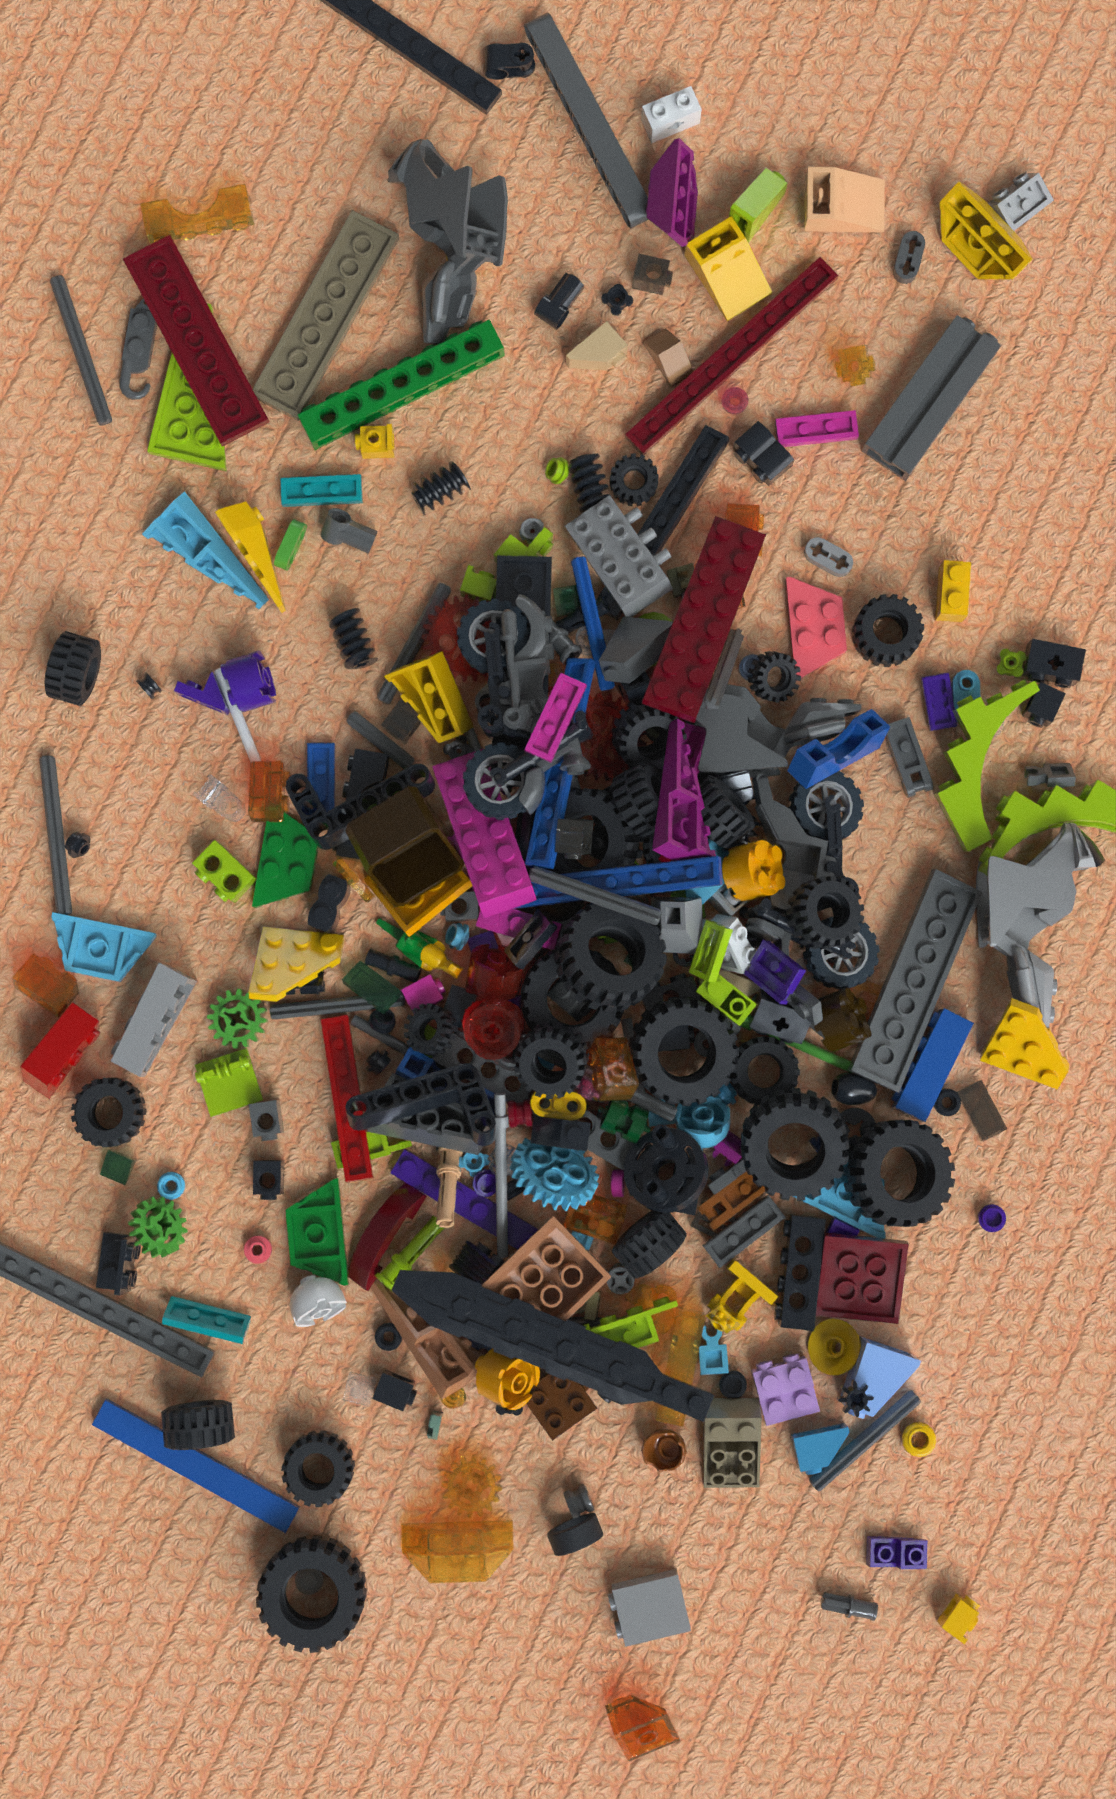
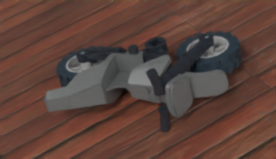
M838 771L807 789L800 783H797L789 797L791 806L787 808L773 800L768 777L763 773L758 774L752 779L756 802L755 809L767 841L771 845L783 848L785 851V861L782 865L785 887L774 895L766 896L754 908H741L739 911L740 916L748 919L745 927L749 933L761 940L773 942L775 946L788 956L790 940L799 944L801 948L806 947V951L803 952V957L808 963L806 968L814 974L813 978L817 982L821 981L823 983V986L839 990L860 985L868 977L872 976L875 971L873 970L874 966H877L879 962L877 953L880 952L879 945H876L875 942L877 937L874 932L871 933L869 925L865 922L859 923L858 925L861 927L859 933L853 934L854 938L851 941L845 942V944L828 949L809 948V944L803 945L799 942L800 936L794 937L791 933L794 931L793 926H788L787 921L791 919L790 915H786V909L791 908L788 900L794 896L792 892L796 888L801 887L800 885L823 876H836V879L843 878L846 880L845 885L852 884L855 887L853 892L855 894L859 893L856 881L845 877L843 874L842 839L851 835L858 828V822L862 820L864 812H861L864 807V801L860 798L861 791L859 787L856 788L854 786V781L850 777L846 778L844 773ZM821 788L822 800L812 794V792ZM827 788L833 790L836 794L828 796ZM839 797L842 801L843 807H841V804H837L836 800ZM809 799L815 802L810 810L808 807ZM819 899L817 912L831 908L828 902L824 899ZM833 916L821 922L825 926L830 927L833 922ZM856 944L859 952L852 951V949L856 948ZM852 956L858 957L855 967H853L849 960ZM826 959H827L829 962L834 963L833 968L830 967V965L827 963ZM842 960L848 972H838Z

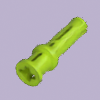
M433 1215L427 1224L399 1254L396 1253L391 1257L392 1261L381 1273H376L375 1277L389 1290L392 1289L399 1270H411L412 1264L445 1229L436 1224V1216Z

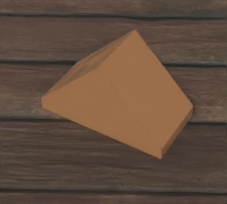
M666 328L643 342V345L670 387L680 383L694 372L682 342Z

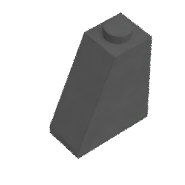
M623 617L599 659L605 681L631 683L659 660L673 621Z

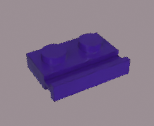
M763 940L750 962L749 970H745L744 974L778 1003L786 1005L789 994H793L806 970L772 942Z

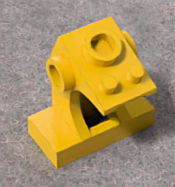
M734 1259L726 1266V1269L736 1276L721 1296L717 1293L707 1304L710 1310L706 1317L711 1320L713 1327L719 1331H724L726 1334L733 1329L738 1331L745 1324L747 1318L744 1314L759 1297L770 1305L778 1298L773 1291ZM734 1291H737L746 1299L736 1312L725 1304Z

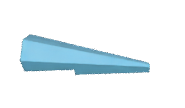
M183 492L173 500L165 511L142 533L147 539L154 538L162 543L163 549L170 552L173 550L184 557L185 563L218 584L221 582L227 584L234 589L233 593L237 596L244 595L257 603L256 608L260 609L269 600L186 492Z

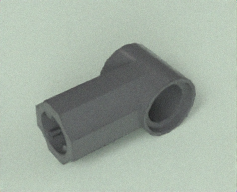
M333 508L328 511L320 536L327 543L333 545L345 543L369 554L378 531L351 520L350 515L344 510Z

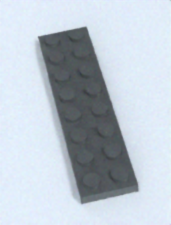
M937 869L931 870L867 1022L872 1035L858 1043L848 1067L849 1071L899 1093L980 900L981 891Z

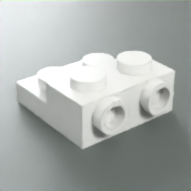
M717 914L711 921H715L717 924L724 925L726 928L733 930L720 969L744 974L745 970H748L751 966L750 962L756 953V949L747 940V929L742 926L738 918ZM702 919L703 927L706 919Z

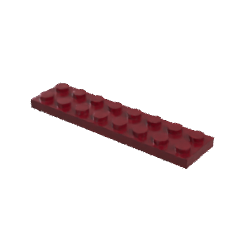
M169 234L123 258L221 446L223 447L269 423L267 415L171 235Z
M715 516L642 704L695 723L766 534Z

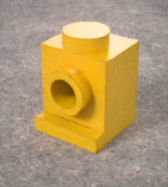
M387 424V426H360V434H355L356 450H361L363 459L395 458L394 429L392 424ZM370 438H379L375 443L369 441Z
M956 1593L937 1622L941 1628L965 1645L967 1642L965 1633L967 1631L971 1632L976 1626L979 1614L977 1609L980 1605L968 1595L962 1598Z

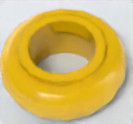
M911 1423L903 1431L902 1445L912 1456H926L935 1448V1432L926 1423ZM919 1431L925 1433L927 1437L926 1443L922 1447H914L911 1443L913 1434Z

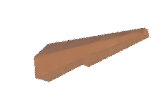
M376 1278L371 1286V1290L440 1398L444 1399L463 1388L476 1376L475 1364L477 1359L483 1354L472 1347V1342L467 1338L463 1340L460 1337L430 1326L401 1298Z

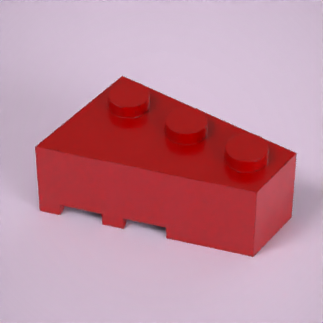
M72 1002L20 1066L23 1081L50 1100L72 1067L76 1066L81 1060L87 1046L92 1045L101 1033L99 1031V1020Z

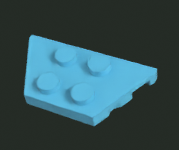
M52 912L51 916L52 921L55 923L58 935L57 941L62 951L65 971L118 982L123 980L157 935L152 932Z
M841 1176L840 1179L835 1177V1185L829 1190L823 1187L820 1196L813 1198L812 1194L805 1195L803 1202L876 1238L885 1239L884 1225L872 1222V1218H865L859 1213L861 1207L852 1205L849 1199L853 1195L851 1192H846L844 1183H848L847 1176Z

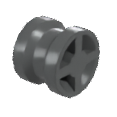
M616 1263L610 1268L611 1278L607 1281L608 1288L615 1294L622 1295L628 1293L634 1286L635 1278L629 1274L621 1263Z
M585 1484L579 1485L575 1491L567 1490L563 1492L573 1519L578 1518L580 1513L584 1511L592 1512L595 1510Z

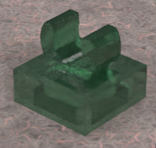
M576 585L553 589L557 617L570 615L575 612L577 607L581 606Z

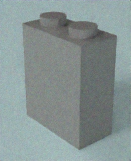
M677 1569L612 1584L613 1593L608 1594L611 1611L617 1610L619 1621L614 1622L618 1639H624L625 1647L691 1631Z

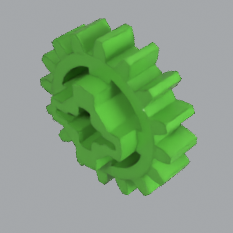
M237 989L236 995H233L231 990H227V998L224 999L218 995L216 998L219 1004L210 1005V1008L214 1010V1014L207 1015V1018L213 1020L214 1024L208 1026V1029L217 1031L213 1037L214 1039L224 1038L222 1041L224 1046H227L232 1041L233 1048L238 1049L239 1042H242L244 1047H249V1039L257 1042L259 1041L256 1036L257 1032L265 1033L261 1023H267L268 1019L262 1018L261 1014L265 1013L267 1009L258 1007L262 1000L249 999L248 993L243 996L242 989ZM240 1000L236 1007L230 1009L225 1007L232 1001ZM251 1007L255 1013V1021L251 1020L249 1014ZM241 1012L240 1017L244 1019L243 1021L247 1022L248 1025L244 1023H236L234 1025L235 1020L232 1019V1017L229 1016L227 1013L238 1015ZM220 1016L223 1017L225 1020V1031L221 1026ZM240 1030H250L248 1034L242 1037H235Z
M154 1196L137 1204V1208L130 1213L134 1219L128 1221V1225L134 1227L129 1236H136L137 1238L134 1245L138 1246L141 1244L143 1246V1254L151 1251L152 1258L161 1255L163 1258L179 1250V1245L185 1242L182 1235L188 1232V1229L182 1227V1224L187 1221L186 1218L179 1217L182 1211L181 1208L174 1210V1201L165 1204L164 1197L156 1200ZM148 1211H151V1214L148 1215V1218L145 1217Z

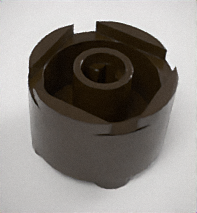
M843 988L818 998L821 1002L823 1020L816 1024L814 1029L816 1032H822L825 1039H822L821 1042L829 1051L835 1052L871 1037V1029L864 1015L867 1012L865 1001L861 997L856 998L849 988Z

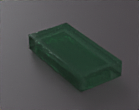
M359 961L342 979L345 986L383 1014L402 995L401 990L362 961Z

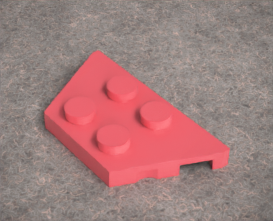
M786 577L792 659H795L797 662L794 666L800 667L801 671L797 672L796 675L801 676L802 679L814 670L826 665L829 661L846 653L843 601L840 596L792 577Z

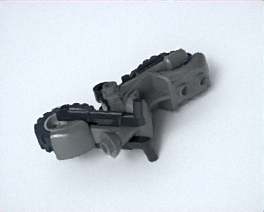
M519 594L516 599V607L506 600L504 602H500L499 599H491L489 602L483 600L478 602V606H472L467 610L469 613L466 616H462L460 620L461 625L457 629V643L465 660L472 668H476L478 672L483 674L488 673L490 703L479 711L477 716L478 723L486 736L491 740H501L507 736L509 741L514 740L526 743L529 741L548 701V697L543 690V679L545 675L551 674L549 659H554L553 642L549 643L548 634L553 632L552 616H546L545 611H541L534 601L522 594ZM497 619L501 620V628L497 624ZM492 620L489 623L490 627L488 629L482 626L485 622ZM479 629L484 633L485 637L475 640L476 632ZM486 643L485 654L479 651L476 646ZM577 711L575 713V721L572 717L551 763L526 751H522L512 744L511 746L505 743H498V745L494 746L489 744L484 746L485 749L482 751H476L473 754L472 760L469 759L466 764V772H463V789L473 807L484 816L496 818L497 820H504V818L508 817L512 819L517 817V814L520 812L524 813L525 811L531 815L541 803L544 795L545 771L564 760L561 763L560 769L567 771L568 775L584 774V770L590 769L591 765L582 755L580 744L593 738V732L586 720V714L583 711ZM498 763V767L493 768L491 771L488 770L490 766ZM484 773L492 778V781L481 784V778ZM496 786L491 799L482 791ZM513 787H520L517 793L511 796L510 793ZM500 791L503 795H506L508 798L506 800L496 801Z

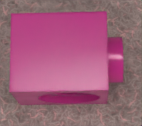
M431 974L401 990L411 1010L414 1008L420 1009L419 1005L421 1004L427 1005V1003L435 1005L445 1000L442 994L446 990L439 977L434 979Z

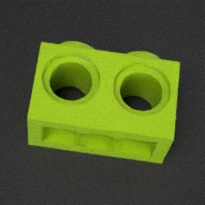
M216 840L192 862L197 868L194 873L204 883L210 880L217 887L214 892L224 902L229 899L236 903L257 879ZM217 857L220 861L218 869L209 871L207 862L209 859ZM231 876L239 878V885L234 890H229L226 886V882Z

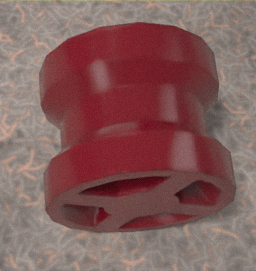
M524 1099L523 1102L518 1103L514 1100H508L510 1128H516L521 1124H524L526 1127L533 1126L531 1099Z

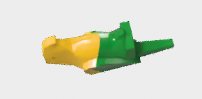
M380 918L376 921L377 925L397 940L396 947L422 969L429 972L433 969H441L455 979L463 971V967L448 959L444 952L446 949L445 945L437 939L418 930L409 937L403 930Z

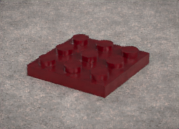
M824 1232L816 1316L899 1324L909 1246L908 1241Z

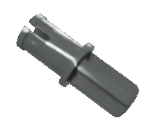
M827 1592L822 1595L820 1603L823 1610L845 1614L846 1618L855 1616L875 1621L877 1617L878 1604L875 1602L855 1599L853 1595L845 1597Z

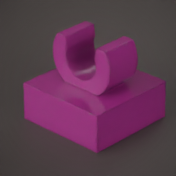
M729 1130L726 1137L714 1146L715 1150L712 1154L714 1158L719 1153L726 1156L727 1160L724 1164L726 1167L731 1165L732 1162L737 1164L742 1157L741 1139Z

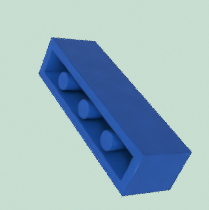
M945 1008L939 1009L938 1013L935 1011L932 1013L927 1024L930 1030L926 1037L922 1036L917 1048L918 1054L910 1065L905 1081L899 1093L893 1092L892 1094L893 1108L921 1122H926L974 1024L973 1022Z

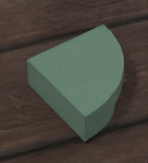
M433 1411L431 1413L427 1432L429 1439H438L443 1412Z

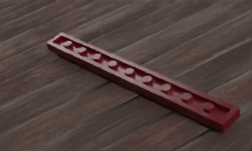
M819 257L625 434V438L640 454L645 455L832 285L839 275Z

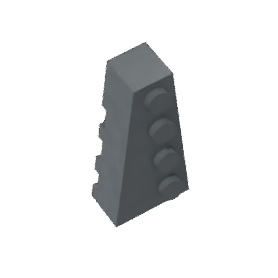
M392 1073L384 1087L406 1081L407 1079ZM412 1094V1095H409L407 1098H408V1099H416V1098H418L419 1096H418V1095H415V1094ZM386 1102L381 1104L380 1106L385 1108L391 1106L392 1104ZM457 1102L367 1129L371 1133L479 1155L483 1146L477 1145L472 1140L461 1106ZM481 1126L478 1128L479 1131H487L490 1129L487 1126Z

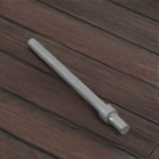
M495 1093L497 1256L506 1258L508 1257L506 1128L509 1127V1117L506 1114L505 1093Z

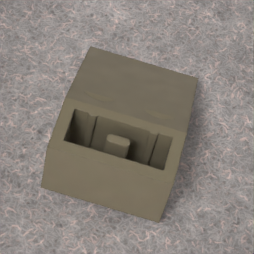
M713 1398L703 1422L704 1488L759 1487L762 1421L759 1398Z

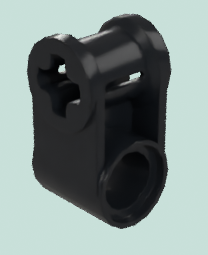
M494 43L487 45L484 49L485 76L489 79L525 78L532 75L535 71L536 65L533 48L527 43Z

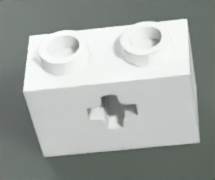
M690 86L643 105L641 121L651 143H654L700 124L702 109Z

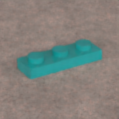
M361 474L280 478L282 507L363 503Z
M174 1296L170 1297L162 1317V1324L239 1344H243L251 1322V1316Z

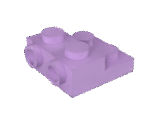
M799 1353L784 1356V1361L775 1364H773L772 1360L756 1364V1369L751 1370L766 1426L820 1412L812 1376L805 1356L800 1357Z

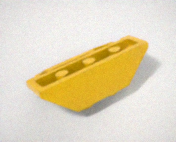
M960 181L940 201L942 242L977 279L1012 280L1033 260L1022 239L983 198Z

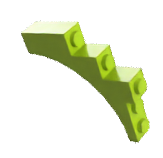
M1024 679L1010 687L1012 692L1002 696L1001 692L986 699L988 703L986 706L981 697L973 700L970 695L958 701V708L952 711L967 740L964 741L960 737L947 744L949 749L943 752L957 782L950 779L938 786L940 791L934 793V796L964 852H969L992 840L984 819L981 803V773L985 755L993 736L1006 717L1023 701L1040 691L1035 681L1027 684Z
M1096 780L1091 785L1086 784L1078 798L1057 785L1050 791L1045 790L1037 803L1017 791L1012 792L1008 797L1004 795L996 806V810L999 813L995 820L1000 822L992 835L995 841L991 848L987 846L980 855L979 861L982 864L978 871L987 875L989 857L995 856L1003 859L1005 854L1019 842L1039 832L1062 827L1063 823L1070 822L1075 823L1077 826L1095 827L1116 833V790L1102 781Z

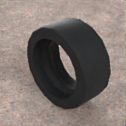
M588 1513L557 1525L547 1533V1537L555 1556H563L595 1543L603 1537V1531L596 1514Z

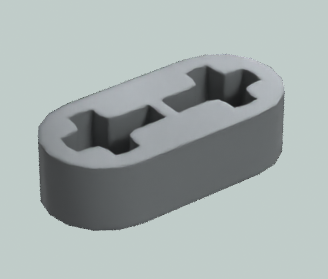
M917 231L907 232L899 246L893 275L902 284L911 283L919 271L925 248V239ZM911 240L916 241L913 254L908 253ZM906 261L910 262L908 275H904L902 270Z

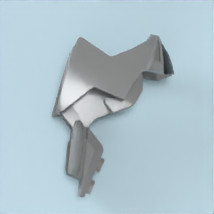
M1070 822L1063 823L1059 834L1041 853L1026 865L991 856L988 859L987 875L978 871L982 864L981 861L978 862L976 889L982 892L976 907L978 946L983 948L989 944L990 947H994L1006 956L1008 967L1006 972L1013 999L1038 1007L1047 1028H1049L1050 1023H1053L1055 1017V1008L1051 1006L1052 995H1056L1057 979H1054V969L1049 964L1027 950L1029 942L1037 933L1048 926H1052L1073 910L1076 888L1072 872L1098 867L1105 861L1093 840L1075 823Z

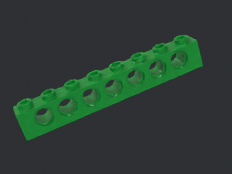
M490 319L485 322L477 321L469 327V330L461 334L453 333L445 339V342L437 346L434 344L429 345L421 351V354L413 358L411 356L405 357L396 366L390 369L383 368L366 381L359 380L354 382L348 390L342 393L335 392L326 397V401L318 405L311 404L302 409V413L298 414V418L314 450H317L359 429L360 426H365L504 357V346ZM470 343H475L479 346L473 352L465 349ZM446 355H452L455 357V360L452 363H444L441 361L442 358ZM422 367H429L431 369V372L427 375L418 374V370ZM398 379L408 381L403 387H396L394 385ZM376 390L383 392V396L379 399H372L370 397L371 393ZM356 402L360 404L359 408L355 411H348L346 409L349 403ZM327 414L336 416L331 423H324L322 419Z

